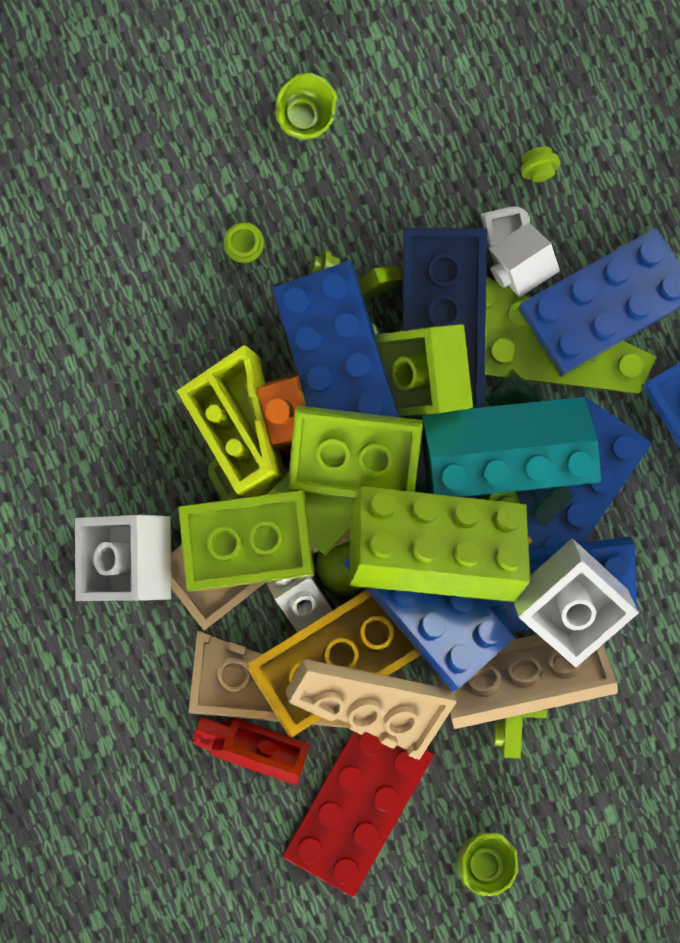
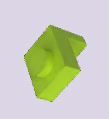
M547 709L503 718L502 721H495L493 742L494 746H500V752L504 758L521 759L523 717L547 718Z

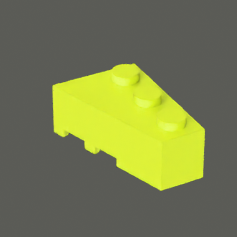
M243 345L178 389L177 393L236 493L248 498L260 496L277 485L285 477L280 450L275 448L270 441L257 394V388L265 384L260 356L246 345Z

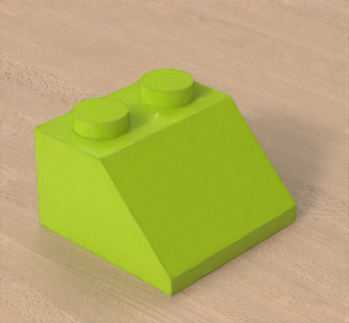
M464 324L375 335L400 416L436 414L473 408Z

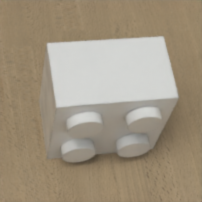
M128 515L75 518L76 601L171 599V516Z
M573 538L530 575L529 584L514 602L518 617L575 667L581 664L639 613L628 589Z

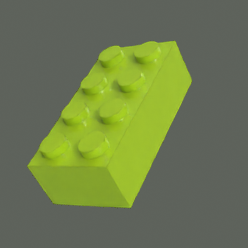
M360 487L350 509L349 586L515 602L529 584L530 567L526 504Z

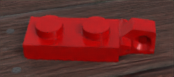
M201 717L192 740L193 744L210 751V754L219 757V759L297 785L310 747L306 742L237 718H233L232 722L221 721L220 724Z

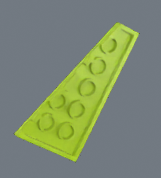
M486 277L485 376L639 394L641 392V385L645 383L657 356L623 341L567 374L560 376L518 310L519 305L531 297L523 295L519 298L511 288L507 286L502 288L497 281Z

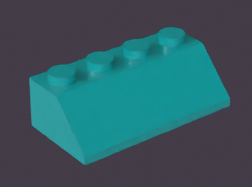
M585 397L479 407L421 415V420H423L422 436L428 494L466 497L601 482L598 439Z

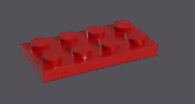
M352 731L282 857L354 898L430 764L434 753L426 749L420 760L408 756L407 750L400 746H396L393 749L381 744L379 737L365 731L361 735Z

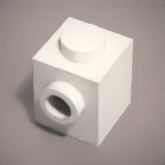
M527 223L489 248L494 266L490 268L492 275L502 288L509 286L519 298L560 271L552 244L530 223Z
M312 576L266 582L274 599L297 632L333 611Z

